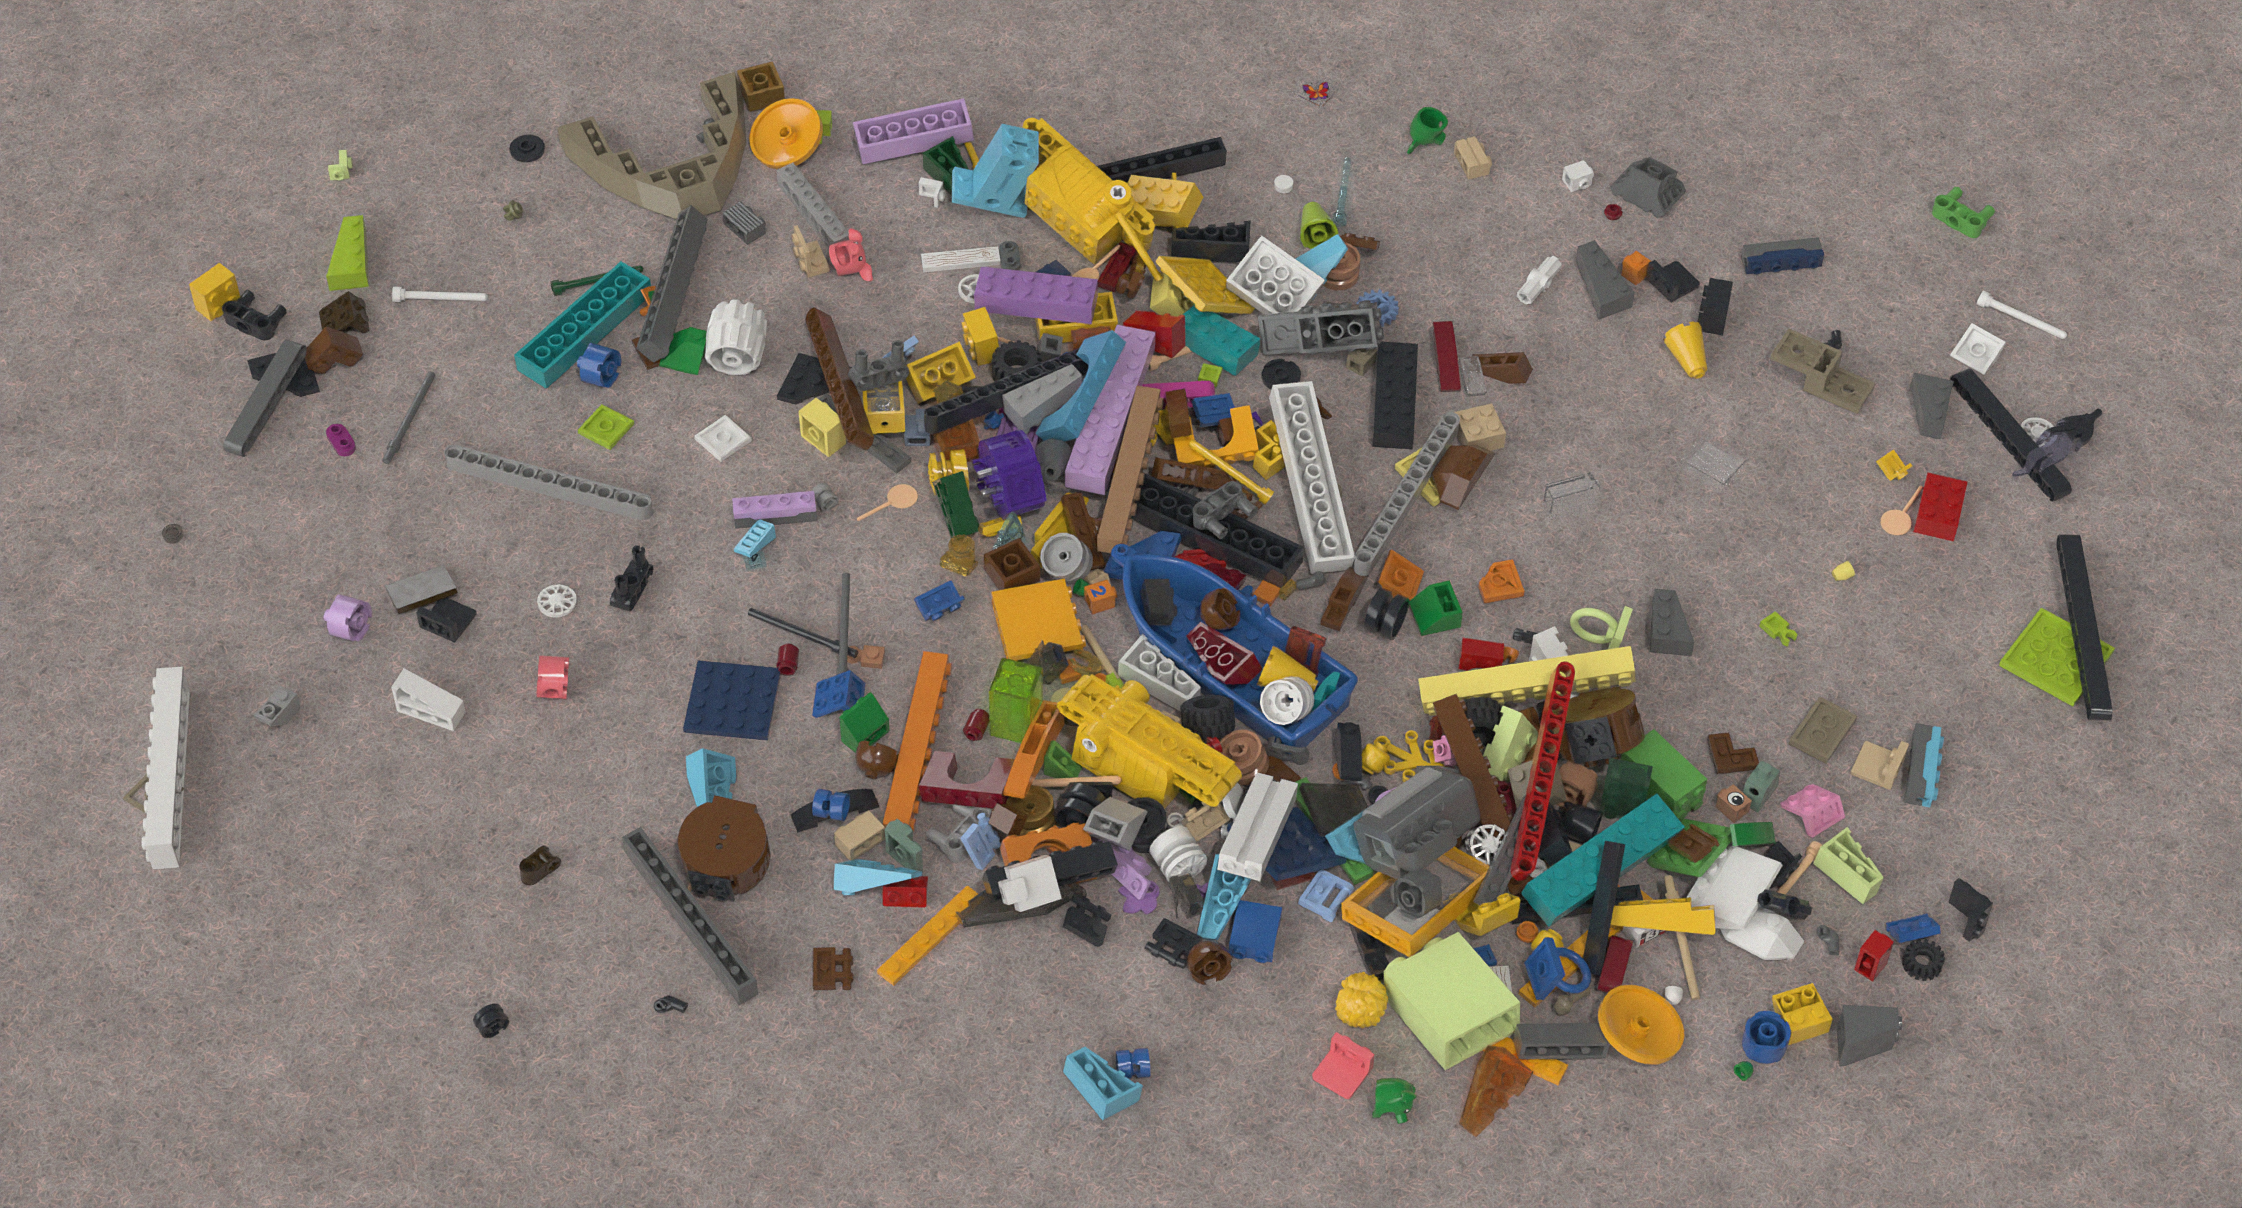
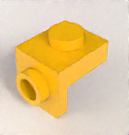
M1894 449L1876 461L1890 481L1896 477L1900 480L1909 474L1907 470L1912 467L1911 463L1905 466Z

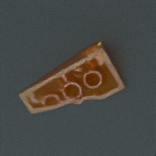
M1488 1045L1476 1066L1459 1125L1471 1135L1477 1137L1494 1120V1113L1499 1108L1505 1110L1509 1106L1507 1101L1514 1094L1519 1096L1524 1091L1534 1072L1506 1048Z

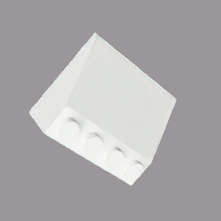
M1261 235L1226 280V288L1261 313L1275 314L1297 312L1301 307L1309 306L1325 280Z
M1727 846L1703 876L1698 877L1687 898L1691 897L1692 907L1714 905L1715 928L1745 930L1760 905L1757 902L1758 895L1764 889L1769 890L1783 865L1781 862L1743 848Z

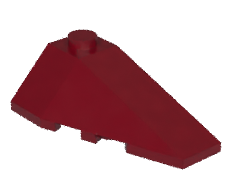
M1202 622L1186 635L1201 660L1206 663V667L1211 675L1224 684H1248L1263 670L1253 652Z

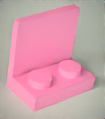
M1814 784L1805 786L1803 790L1789 796L1780 803L1783 809L1803 818L1806 833L1812 838L1845 818L1840 796Z

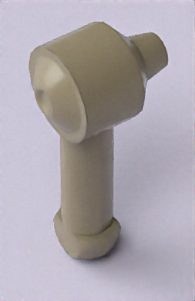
M1588 987L1585 991L1573 993L1570 996L1560 995L1554 1004L1556 1014L1558 1016L1567 1015L1575 1002L1590 994V988Z

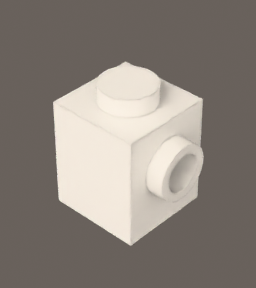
M1583 160L1564 167L1562 180L1571 192L1586 189L1592 184L1594 172Z

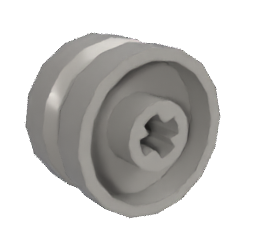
M1058 533L1044 543L1040 560L1043 568L1055 579H1065L1066 584H1075L1078 579H1084L1089 574L1092 568L1093 556L1091 550L1074 535Z

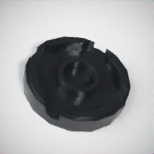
M1279 358L1265 364L1261 378L1263 384L1272 390L1273 385L1299 383L1301 371L1294 362H1288L1285 359Z

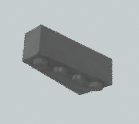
M1594 240L1578 246L1576 263L1582 279L1585 281L1587 292L1592 299L1598 320L1631 308L1635 292L1597 242Z

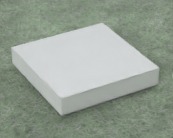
M726 415L695 435V440L720 462L752 441L751 437Z

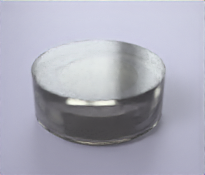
M178 524L167 525L162 530L164 541L170 544L179 542L184 536L182 527Z

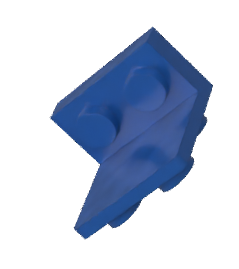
M851 670L817 682L812 716L818 718L840 709L843 711L850 709L859 698L864 697L866 683Z

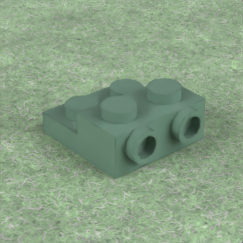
M898 819L889 822L885 828L886 853L903 867L922 871L923 873L922 847L919 843L913 841L912 828L906 823L903 824Z

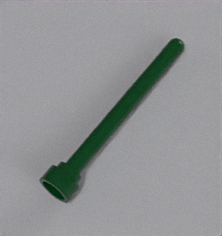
M641 265L632 267L640 273L644 270ZM606 273L567 282L559 281V279L550 281L553 295H562V292H565L567 289L596 283Z

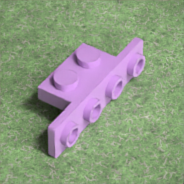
M1091 836L1092 843L1101 841ZM1112 845L1118 863L1115 873H1112V875L1138 900L1143 899L1151 884L1145 876L1149 875L1152 868L1143 857L1137 855L1132 850V847L1128 851Z

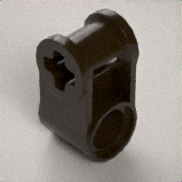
M547 846L539 847L519 864L522 883L529 886L538 883L548 874L559 868L561 859L550 853Z

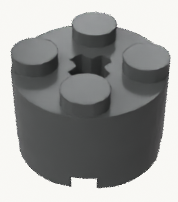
M1422 868L1411 871L1393 883L1391 887L1392 901L1394 905L1398 904L1401 908L1399 912L1403 916L1416 920L1442 904L1441 879L1438 875Z

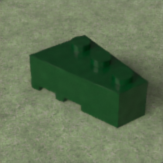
M953 136L923 152V169L936 181L943 182V188L952 196V170L954 167L968 169Z
M964 472L951 474L932 482L951 540L979 532V521L973 512V504L969 496Z

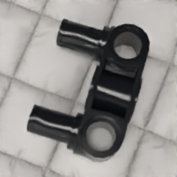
M245 290L237 300L227 301L223 304L222 311L226 324L263 341L273 338L278 322L287 314L286 308L280 304L269 315L248 307L255 299V295L250 290Z
M639 545L632 548L633 559L623 575L615 577L616 587L610 597V606L629 612L634 609L649 582V576H652L654 570L653 565L649 564L645 557V548L641 547L640 551Z

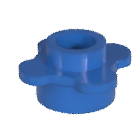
M996 411L988 413L983 420L985 423L984 428L987 430L988 428L996 429L999 427L1004 414H998Z

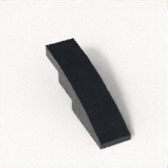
M1349 923L1368 975L1374 974L1378 980L1384 979V971L1389 962L1385 956V947L1382 941Z

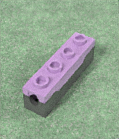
M814 491L732 498L735 529L750 528L759 519L773 525L817 521Z

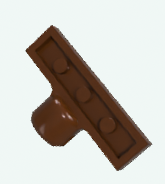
M1138 252L1131 263L1129 274L1123 273L1115 285V290L1120 295L1127 288V298L1129 299L1137 296L1145 278L1146 265Z
M1082 493L1063 495L1061 501L1072 535L1077 537L1091 550L1093 556L1091 570L1103 569L1105 561L1102 552L1097 551V537L1103 517L1093 518L1089 515Z

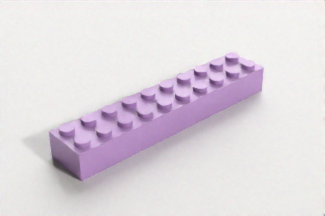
M1121 325L1116 326L1114 332L1125 340L1126 344L1079 437L1076 439L1065 470V487L1105 495L1120 452L1136 386L1143 385L1155 350V332Z

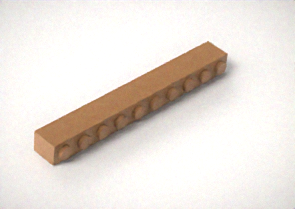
M1136 386L1097 537V551L1111 553L1112 548L1117 544L1128 545L1129 535H1127V532L1131 531L1133 526L1131 516H1135L1137 510L1135 500L1140 499L1141 488H1139V485L1144 483L1145 473H1143V469L1147 470V454L1150 455L1152 451V443L1150 441L1155 439L1156 428L1154 425L1159 423L1160 413L1158 409L1162 410L1164 398L1160 397V389Z

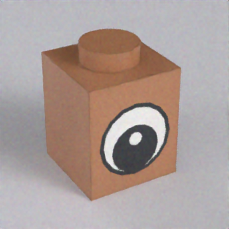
M1733 784L1727 789H1722L1717 794L1715 807L1735 823L1749 812L1752 800Z

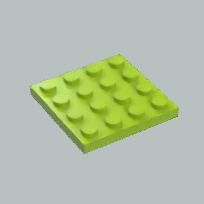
M2040 608L2001 659L1999 666L2073 707L2083 692L2071 626L2069 622ZM2100 640L2104 664H2106L2114 653L2115 648Z

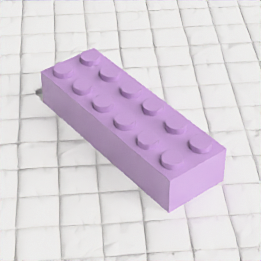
M964 98L853 122L862 164L927 151L952 136L955 139V144L974 141L972 124Z

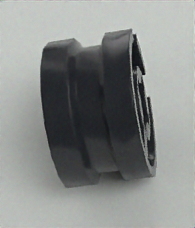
M495 1003L480 1009L473 1018L474 1025L479 1029L480 1034L484 1038L496 1036L499 1034V1030L502 1028L505 1030L508 1027L510 1021L503 1012L502 1007Z

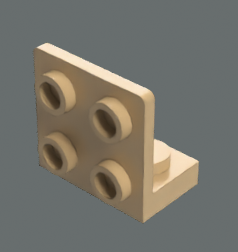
M798 225L793 226L794 234H791L795 245L793 253L795 258L800 259L799 266L801 271H805L808 278L830 272V267L818 241L805 243Z
M1865 741L1851 770V775L1891 790L1905 760L1909 744L1901 741L1898 749L1894 747L1891 751Z

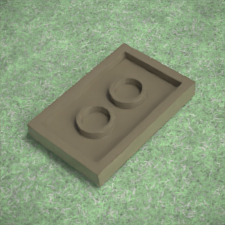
M1819 697L1790 738L1789 745L1827 764L1856 722L1857 715Z

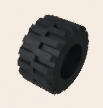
M1019 340L1017 342L1008 341V344H1001V348L997 347L992 355L993 381L1042 363L1039 350H1036L1034 345L1030 346L1028 342L1022 343ZM1019 365V366H1023V367L1014 368V367H1011V366Z
M1202 695L1191 698L1180 706L1182 726L1198 734L1203 740H1206L1208 737L1220 738L1235 730L1234 704L1228 697Z
M1479 696L1464 699L1468 710L1464 713L1467 719H1472L1476 729L1472 731L1474 737H1479L1483 747H1487V744H1492L1496 732L1493 731L1495 724L1499 726L1503 713L1500 712L1502 707L1498 704V701L1492 700L1489 697Z

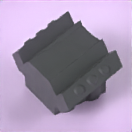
M1651 157L1631 163L1610 186L1614 196L1622 194L1625 202L1633 203L1643 209L1644 212L1652 210L1656 218L1664 216L1686 192L1683 182L1676 179L1678 171Z

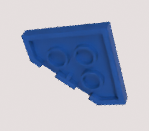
M1160 531L1130 547L1138 554H1159L1175 557L1181 542V534ZM1110 556L1104 572L1108 574L1109 578L1123 580V567Z

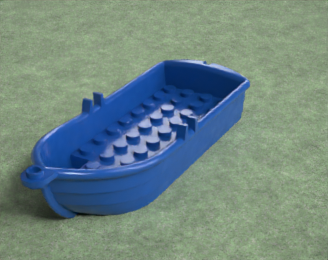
M1117 544L1112 548V559L1123 567L1125 597L1139 634L1145 635L1150 644L1160 649L1162 655L1167 659L1170 658L1180 671L1183 670L1201 687L1200 692L1203 695H1220L1230 698L1234 704L1235 718L1267 741L1268 738L1275 737L1274 743L1277 738H1280L1281 744L1298 748L1306 747L1349 706L1351 693L1358 683L1356 674L1272 616L1269 604L1266 603L1262 608L1258 606L1256 595L1248 599L1216 574L1180 558L1159 554H1138L1126 544ZM1218 588H1227L1237 600V604H1235L1236 611L1240 610V621L1237 626L1227 630L1216 631L1253 652L1262 669L1266 664L1272 647L1275 646L1316 674L1315 679L1318 680V683L1313 692L1314 695L1322 682L1334 671L1340 673L1336 690L1330 696L1327 695L1326 699L1313 712L1311 710L1303 719L1285 725L1275 724L1268 720L1262 712L1260 705L1261 694L1265 687L1257 685L1263 670L1248 684H1224L1211 675L1206 667V663L1201 660L1186 636L1200 622L1207 625L1200 616L1201 601L1207 593ZM1288 697V700L1293 702V698Z

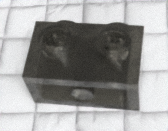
M1144 579L1140 594L1146 622L1148 625H1171L1174 617L1177 616V605L1173 602L1174 590L1173 587H1170L1169 579Z

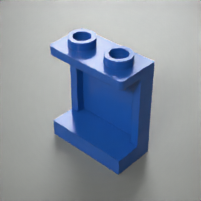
M1240 900L1229 942L1230 955L1237 959H1255L1260 963L1272 962L1278 928L1281 923L1282 907Z

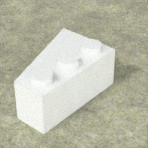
M403 668L391 687L398 712L454 731L466 712L464 702L459 697L450 694Z

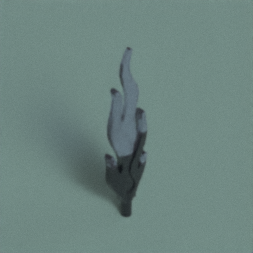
M2097 408L2090 414L2068 416L2058 420L2056 426L2042 433L2036 444L2041 445L2049 437L2050 440L2045 445L2030 451L2026 458L2025 466L2013 472L2012 476H2022L2030 473L2036 462L2047 455L2052 456L2041 462L2039 472H2043L2048 466L2063 461L2068 456L2072 442L2076 438H2080L2074 449L2075 452H2078L2081 447L2090 442L2094 432V422L2102 415V410Z

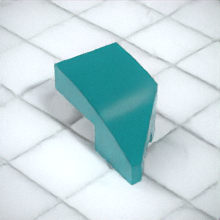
M1334 671L1319 686L1314 695L1312 712L1326 699L1327 695L1330 696L1336 690L1340 678L1339 672Z

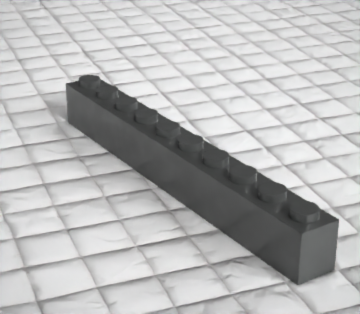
M692 205L678 213L636 348L653 363L660 358H665L669 353L670 342L674 337V329L678 324L677 319L682 311L681 306L686 298L685 293L690 284L691 274L694 271L695 260L698 258V250L702 244L703 234L706 231L708 219Z
M639 827L623 836L624 852L736 1002L741 1005L758 995L755 977L644 830Z

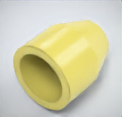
M1846 561L1838 565L1832 571V575L1836 581L1847 580L1855 576V571L1851 563Z

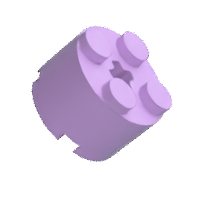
M340 594L336 596L330 609H327L324 613V620L327 621L329 634L350 641H360L370 627V624H367L368 617L372 618V609L368 602Z

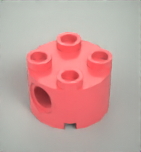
M539 656L537 697L566 699L569 657Z

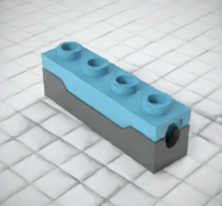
M1915 724L1911 741L1904 803L1930 807L1932 800L1936 801L1938 788H1935V783L1939 782L1940 771L1937 770V766H1940L1942 754L1939 753V749H1942L1944 737L1940 736L1941 727Z

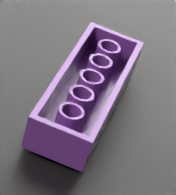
M981 267L974 293L975 310L986 307L988 313L1092 324L1098 298V279Z

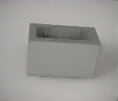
M1109 797L1092 809L1083 830L1093 838L1104 842L1110 841L1112 845L1130 851L1147 811Z

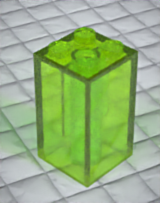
M1001 658L989 689L990 736L1022 743L1034 716L1043 702V667Z

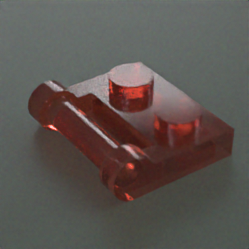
M1293 625L1290 629L1285 653L1316 674L1315 678H1317L1322 648L1326 645L1327 639L1324 636ZM1313 642L1314 649L1309 666L1306 665V659L1310 643Z

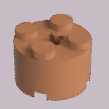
M1567 761L1559 768L1567 800L1556 805L1565 810V802L1587 806L1597 791L1598 783L1596 779L1598 776L1593 770H1588L1580 764H1575L1574 761Z

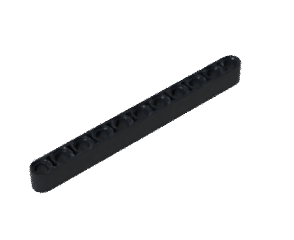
M1078 348L928 407L924 410L925 431L930 434L940 433L1004 407L1003 394L1071 364L1083 376L1087 374L1089 365L1076 355L1079 350Z
M2059 534L2056 541L2057 554L2087 719L2110 721L2113 713L2081 536Z

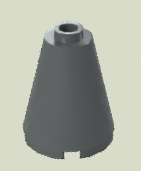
M1047 439L1037 446L1035 454L1037 461L1040 463L1042 477L1045 480L1054 481L1065 476V470L1072 453L1071 447L1065 441Z

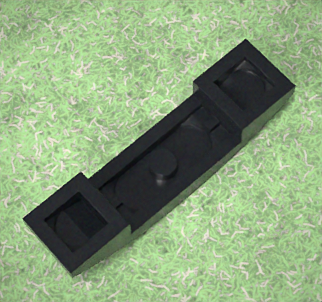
M873 789L842 791V793L850 795L848 813L858 810L860 814L879 808ZM813 802L790 814L797 833L818 827V822L830 819L831 817L813 816Z

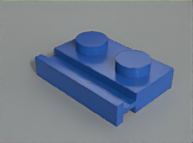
M1230 393L1198 397L1192 400L1197 420L1199 419L1200 427L1218 425L1219 419L1230 418V409L1235 408Z
M1928 914L1886 923L1887 932H1890V935L1899 943L1941 934L1940 925L1931 917L1929 918Z

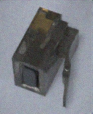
M1043 640L1035 648L1033 655L1025 662L1029 674L1037 675L1040 683L1050 685L1069 666L1062 645L1052 642L1044 645Z
M1188 873L1180 877L1177 875L1169 878V887L1174 895L1173 902L1176 919L1178 918V903L1186 919L1202 914L1203 898L1191 874Z

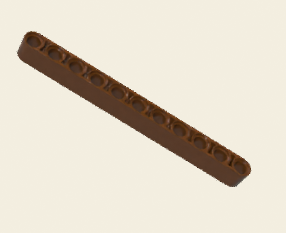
M813 307L807 312L805 322L848 443L866 451L872 446L874 435L857 387L848 377L850 368L832 317Z

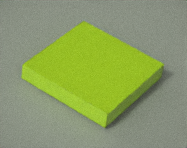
M601 404L578 429V434L611 450L634 425V420Z

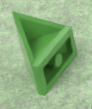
M1052 740L1044 757V775L1053 778L1078 777L1082 766L1072 760V756L1059 742Z

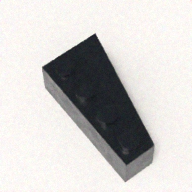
M1251 220L1244 221V224L1235 225V222L1227 223V226L1220 227L1211 224L1201 229L1198 226L1173 228L1171 257L1240 263L1249 252Z

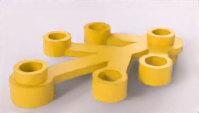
M1409 730L1405 734V742L1409 745L1411 754L1391 744L1386 736H1379L1374 740V744L1384 742L1385 744L1382 745L1388 748L1387 753L1389 752L1404 760L1398 763L1389 760L1384 767V772L1389 775L1405 770L1402 775L1403 782L1410 779L1406 777L1407 775L1412 777L1415 775V772L1411 769L1417 768V766H1446L1435 762L1433 740H1426L1423 747L1424 752L1428 754L1430 763L1422 759L1417 744L1418 734L1413 730Z

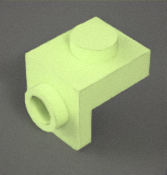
M339 150V164L328 165L330 180L350 178L349 169L353 168L352 157H348L347 150Z

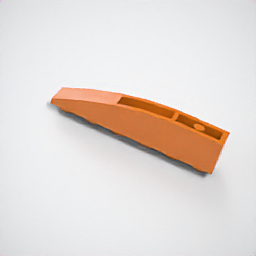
M1043 700L1022 740L1009 773L1003 795L1024 799L1044 763V757L1051 741H1056L1064 726V715L1058 710L1057 702Z

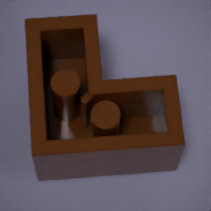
M326 326L307 347L305 361L308 369L324 374L335 362L350 367L353 366L363 356L358 337Z

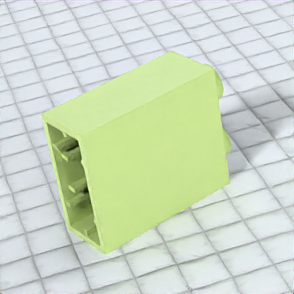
M1459 932L1445 939L1441 937L1432 939L1424 946L1421 952L1407 959L1405 957L1394 959L1384 971V986L1389 1005L1444 1070L1514 1034L1517 1024H1520V1001Z

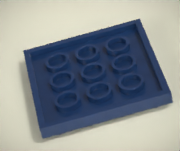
M698 660L683 732L768 741L781 677L778 668Z
M1296 806L1292 808L1265 870L1276 881L1346 864L1347 858L1335 854L1325 834ZM1234 822L1228 823V832L1230 831Z

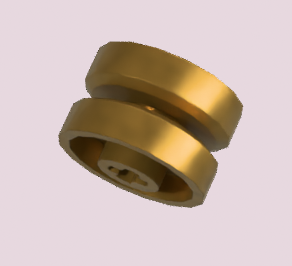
M1031 785L1024 799L1008 797L1006 804L1028 816L1019 836H1023L1031 831L1044 832L1056 825L1053 815L1055 811L1053 797L1045 788Z

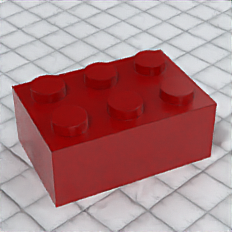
M1927 472L1913 532L1954 542L1968 481Z

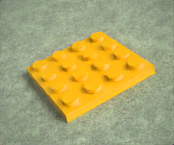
M1159 256L1156 263L1159 265L1160 270L1172 279V283L1184 292V296L1190 299L1199 311L1225 312L1228 314H1251L1255 308L1226 288L1227 278L1210 260Z

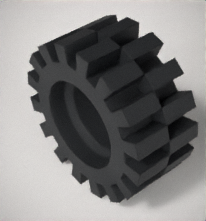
M1917 939L1916 943L1913 940L1910 942V945H1907L1903 956L1902 965H1905V972L1909 971L1908 975L1910 977L1913 974L1916 975V980H1919V977H1922V981H1927L1928 977L1930 980H1933L1935 976L1938 977L1945 962L1944 951H1941L1939 945L1935 947L1936 942L1934 941L1929 944V939H1924V942H1921V939ZM1917 955H1925L1931 959L1932 963L1930 965L1920 964L1916 961L1915 957Z

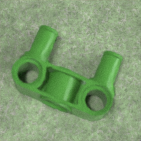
M1954 187L1947 195H1938L1934 201L1932 215L1947 226L1970 238L1979 237L1982 230L1986 227L1987 221L1995 213V209L1990 205H1986L1980 213H1977L1966 205L1959 203L1957 200L1963 194L1959 187Z

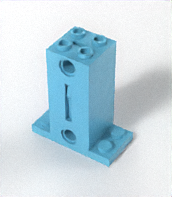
M1001 124L973 171L954 167L952 170V203L1025 218L1027 215V205L1025 204L1027 177L1034 172L1039 164V132Z

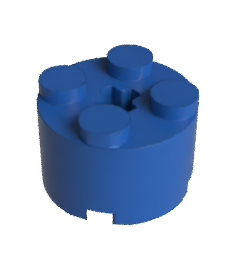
M590 343L583 356H580L577 360L581 381L600 387H611L619 376V373L616 371L617 367L621 366L622 363L619 351Z
M1759 1011L1747 1020L1742 1037V1047L1750 1060L1769 1064L1780 1061L1785 1055L1791 1029L1788 1022L1780 1018L1781 1015L1772 1011Z

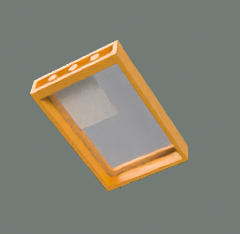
M1454 846L1423 868L1440 877L1442 882V904L1416 920L1403 916L1399 912L1401 908L1398 904L1394 905L1392 901L1391 887L1398 879L1378 871L1341 903L1342 919L1404 955L1411 957L1474 903L1475 896L1490 865L1475 859L1472 855H1468Z

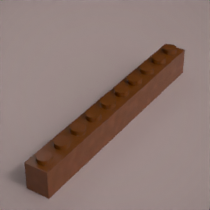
M1456 693L1433 702L1434 711L1460 774L1470 779L1473 784L1481 813V824H1495L1506 833L1513 817L1511 813L1506 814L1504 807L1507 806L1503 794L1499 795L1496 790L1499 787L1495 775L1491 776L1488 769L1491 768L1487 756H1482L1480 750L1483 749L1480 738L1474 737L1472 731L1476 729L1472 719H1467L1464 713L1468 711L1464 700H1459ZM1485 828V831L1489 834L1492 828ZM1495 830L1493 836L1496 838L1500 832ZM1503 835L1500 837L1499 841L1503 840ZM1519 865L1522 870L1527 871L1524 866ZM1529 876L1524 881H1518L1511 877L1507 885L1510 894L1520 899L1524 898L1521 892L1527 883L1534 878Z

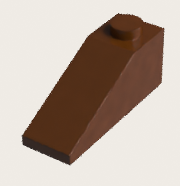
M1524 352L1473 354L1466 370L1508 384H1521L1527 382L1533 368Z

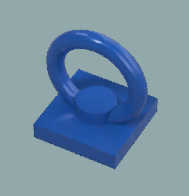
M1545 937L1524 962L1536 1000H1544L1555 987L1568 993H1581L1591 983V972L1585 960L1570 949L1556 948L1553 938ZM1559 956L1572 960L1579 967L1582 973V981L1579 984H1569L1562 980L1565 972Z

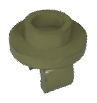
M511 200L509 205L503 207V210L507 213L504 215V218L511 221L515 217L517 219L522 217L523 208L519 202Z

